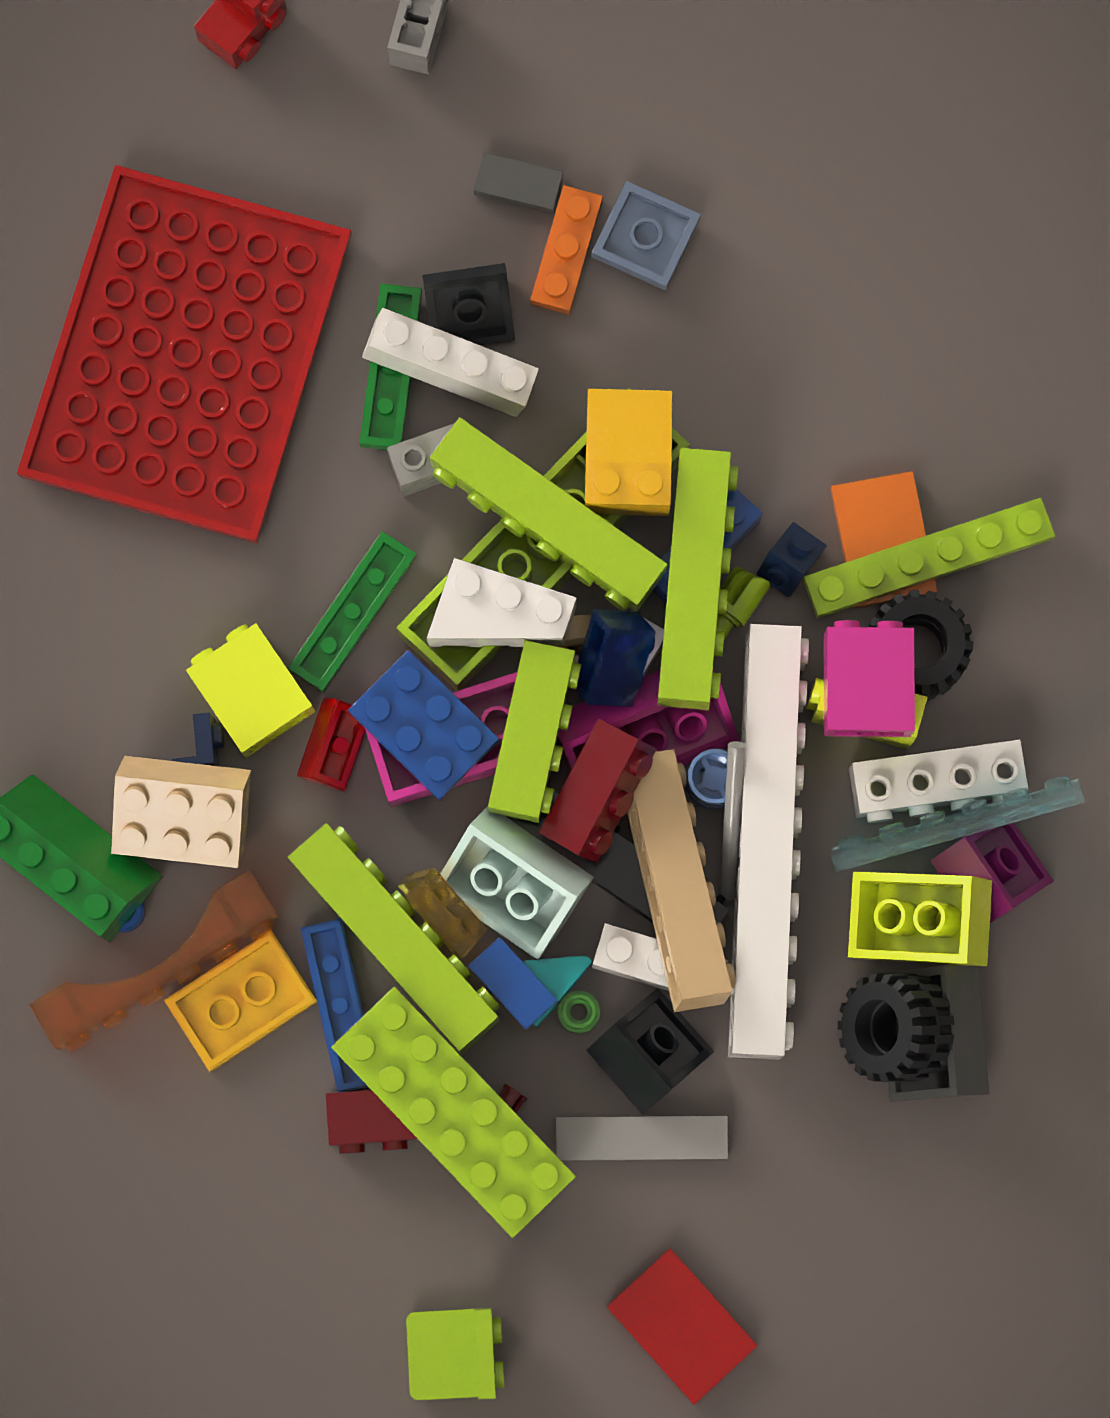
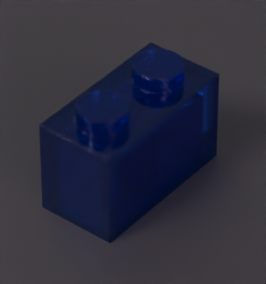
M593 609L577 662L582 665L577 689H575L588 705L633 707L637 691L641 689L643 684V672L648 656L655 646L656 631L639 612Z

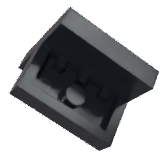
M505 263L422 275L431 327L477 345L515 340Z

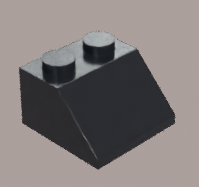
M659 988L614 1023L586 1050L642 1115L714 1053L682 1014L674 1012L672 1003Z

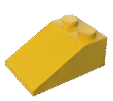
M588 389L585 506L596 514L669 516L672 466V391Z

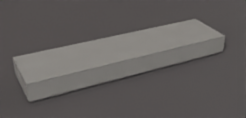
M556 1117V1156L561 1161L728 1159V1117Z

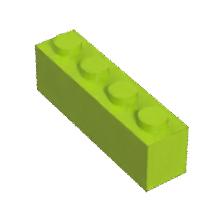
M524 640L488 804V811L490 813L539 823L541 812L549 814L554 789L547 787L550 771H559L564 748L556 746L559 729L568 730L573 705L565 704L568 688L577 689L582 665L574 663V650Z

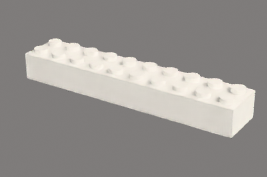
M750 624L745 640L741 742L745 744V761L732 949V966L736 985L732 989L733 992L730 996L728 1057L779 1060L785 1056V1050L793 1048L794 1023L786 1022V1008H791V1005H794L795 979H788V965H793V962H796L797 936H789L790 922L794 923L795 919L798 918L799 893H791V882L796 880L800 873V850H793V838H798V833H801L802 808L794 807L795 796H799L800 791L803 790L804 765H796V755L801 754L802 748L805 745V723L798 722V712H803V706H806L807 681L799 680L800 671H804L805 664L808 663L809 639L801 638L802 626Z

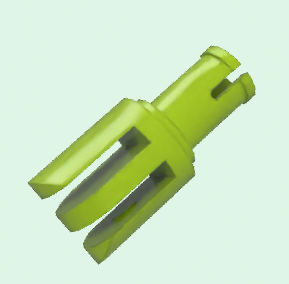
M738 566L732 569L720 589L728 590L726 615H717L716 631H724V640L732 628L745 626L771 587L769 581L757 577Z

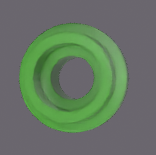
M573 991L565 995L560 1001L558 1018L562 1026L568 1031L578 1034L586 1033L592 1030L598 1023L600 1006L596 998L586 991ZM577 1004L585 1006L587 1016L583 1020H575L571 1016L573 1006Z

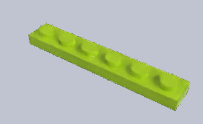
M1038 498L804 576L803 582L816 618H820L1053 540L1055 534L1042 498Z

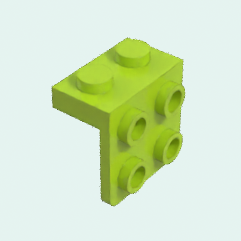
M492 1308L412 1312L408 1315L406 1326L409 1389L413 1399L434 1400L469 1397L496 1399L497 1388H505L504 1364L503 1361L495 1362L494 1344L502 1343L501 1317H493Z

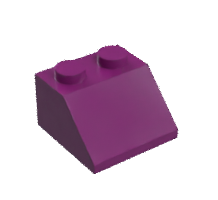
M1007 811L966 835L930 860L938 875L974 876L992 880L990 923L1054 882Z

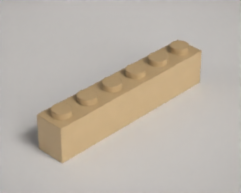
M674 749L658 751L652 757L653 763L650 771L645 777L641 778L633 794L632 805L627 815L674 1012L724 1004L733 992L732 989L735 988L736 980L732 964L725 962L722 949L726 944L724 928L721 922L716 923L712 908L716 904L714 887L711 882H706L703 867L706 865L704 846L702 842H696L693 827L696 826L695 809L692 802L686 801L683 789L687 783L684 765L677 763Z

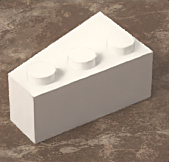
M454 558L427 636L428 646L482 647L488 645H509V647H523L524 640L563 647L576 610L577 598Z

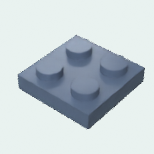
M626 181L591 252V257L666 291L700 221L701 214Z

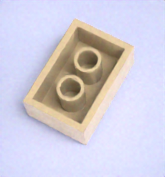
M124 756L115 775L111 854L238 868L246 848L251 770Z

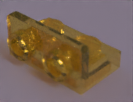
M434 867L407 874L398 885L406 895L408 903L419 913L457 958L465 957L488 930Z

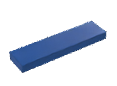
M339 918L301 927L338 1093L351 1092L368 1088L362 1079L331 1048L365 1015L343 920Z

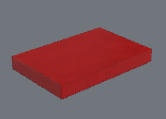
M671 1248L606 1306L693 1405L758 1346Z

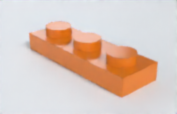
M563 185L530 298L531 305L570 315L602 205V195Z

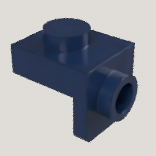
M792 522L769 551L757 571V576L769 581L771 587L777 589L785 596L791 597L801 580L822 555L827 545L795 522Z
M210 713L193 714L196 756L174 758L172 761L219 766L218 749L225 746L222 723H215V718Z

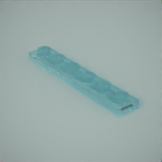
M1069 776L1053 778L1044 782L1045 788L1029 793L1027 788L1014 789L1002 795L1003 800L987 804L985 799L975 800L962 805L961 812L945 816L944 811L929 813L920 817L921 823L905 828L902 822L890 824L879 829L880 835L863 839L862 834L842 838L838 841L839 846L832 848L831 858L835 871L839 872L1085 803L1079 778L1071 781Z

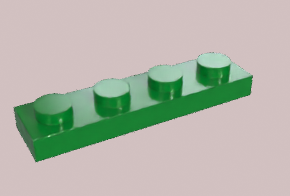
M381 283L376 318L382 308L419 321L422 288ZM370 361L359 440L360 447L387 450V447L403 442L411 376Z
M381 531L296 655L288 670L324 694L417 558V553Z

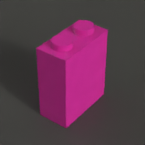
M854 620L834 622V627H827L824 633V736L911 737L915 731L914 628H903V622L881 621L877 623V627H860V622Z

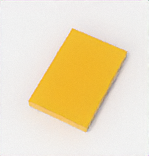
M272 930L164 1000L209 1072L214 1071L317 1003V999Z

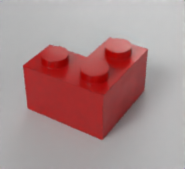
M215 0L194 25L197 39L225 62L237 69L243 60L248 62L255 56L261 45L260 40L268 30L274 31L281 25L286 16L285 0Z

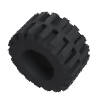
M912 590L906 596H902L900 593L892 597L889 603H884L878 609L869 627H877V623L881 621L903 622V627L907 625H921L930 629L937 636L942 649L939 661L928 668H914L915 694L928 697V701L935 699L938 694L943 695L949 691L968 667L971 660L969 656L973 651V641H970L969 637L972 630L970 623L965 625L963 621L965 617L963 611L960 608L955 611L951 607L952 600L946 596L943 601L935 598L936 592L927 591L926 595H921L919 590Z
M876 973L856 982L857 988H850L846 993L848 1001L842 1003L839 1010L843 1014L842 1020H838V1030H842V1038L839 1039L841 1048H846L847 1053L844 1057L848 1064H855V1072L860 1076H867V1080L874 1082L923 1080L929 1078V1073H936L941 1068L939 1061H946L950 1054L947 1046L948 1044H953L954 1034L950 1033V1025H955L954 1016H949L948 1009L951 1007L948 998H941L943 990L938 984H931L930 978L917 976V974ZM895 1014L897 1016L899 1025L897 1041L895 1040L893 1033V1020Z

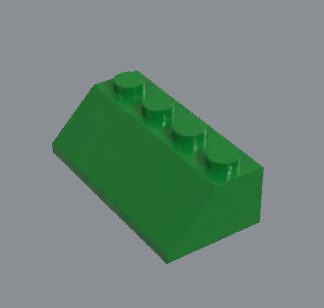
M32 774L0 797V858L97 935L111 943L124 924L128 922L136 909L163 878V875L140 857L111 854L112 836Z

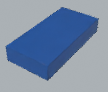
M500 937L468 965L472 972L525 1030L558 1002L552 993Z

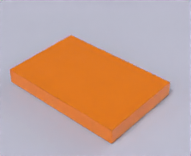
M913 471L831 486L830 491L845 563L926 536ZM934 579L856 605L854 609L889 603L892 597L900 593L902 596H906L912 590H919L921 595H926L927 591L937 593L936 581Z

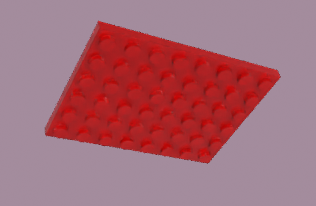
M115 165L17 470L18 476L258 544L352 237L351 230Z

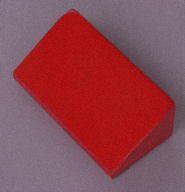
M336 698L323 699L297 772L298 777L345 792L366 731L348 712V709L352 706L351 704Z

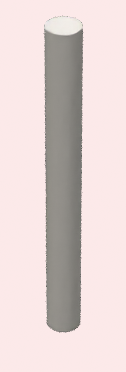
M740 741L728 743L719 893L726 898V901L736 899L745 744Z

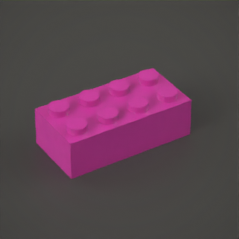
M517 672L453 692L500 740L453 788L495 775ZM366 730L391 808L432 795Z

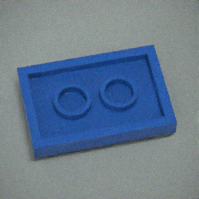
M409 650L348 709V712L439 801L500 741Z

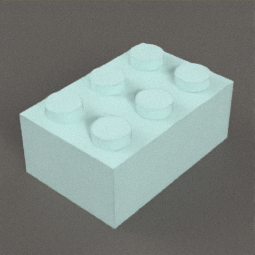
M487 806L469 825L432 888L538 960L555 940L594 877L504 815L490 813Z

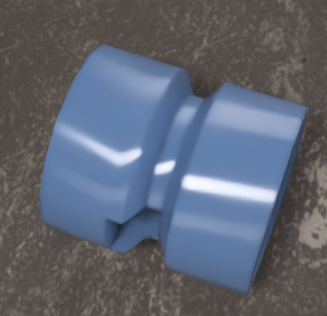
M709 749L701 752L693 759L688 769L686 790L689 798L697 806L705 810H720L725 807L727 751Z

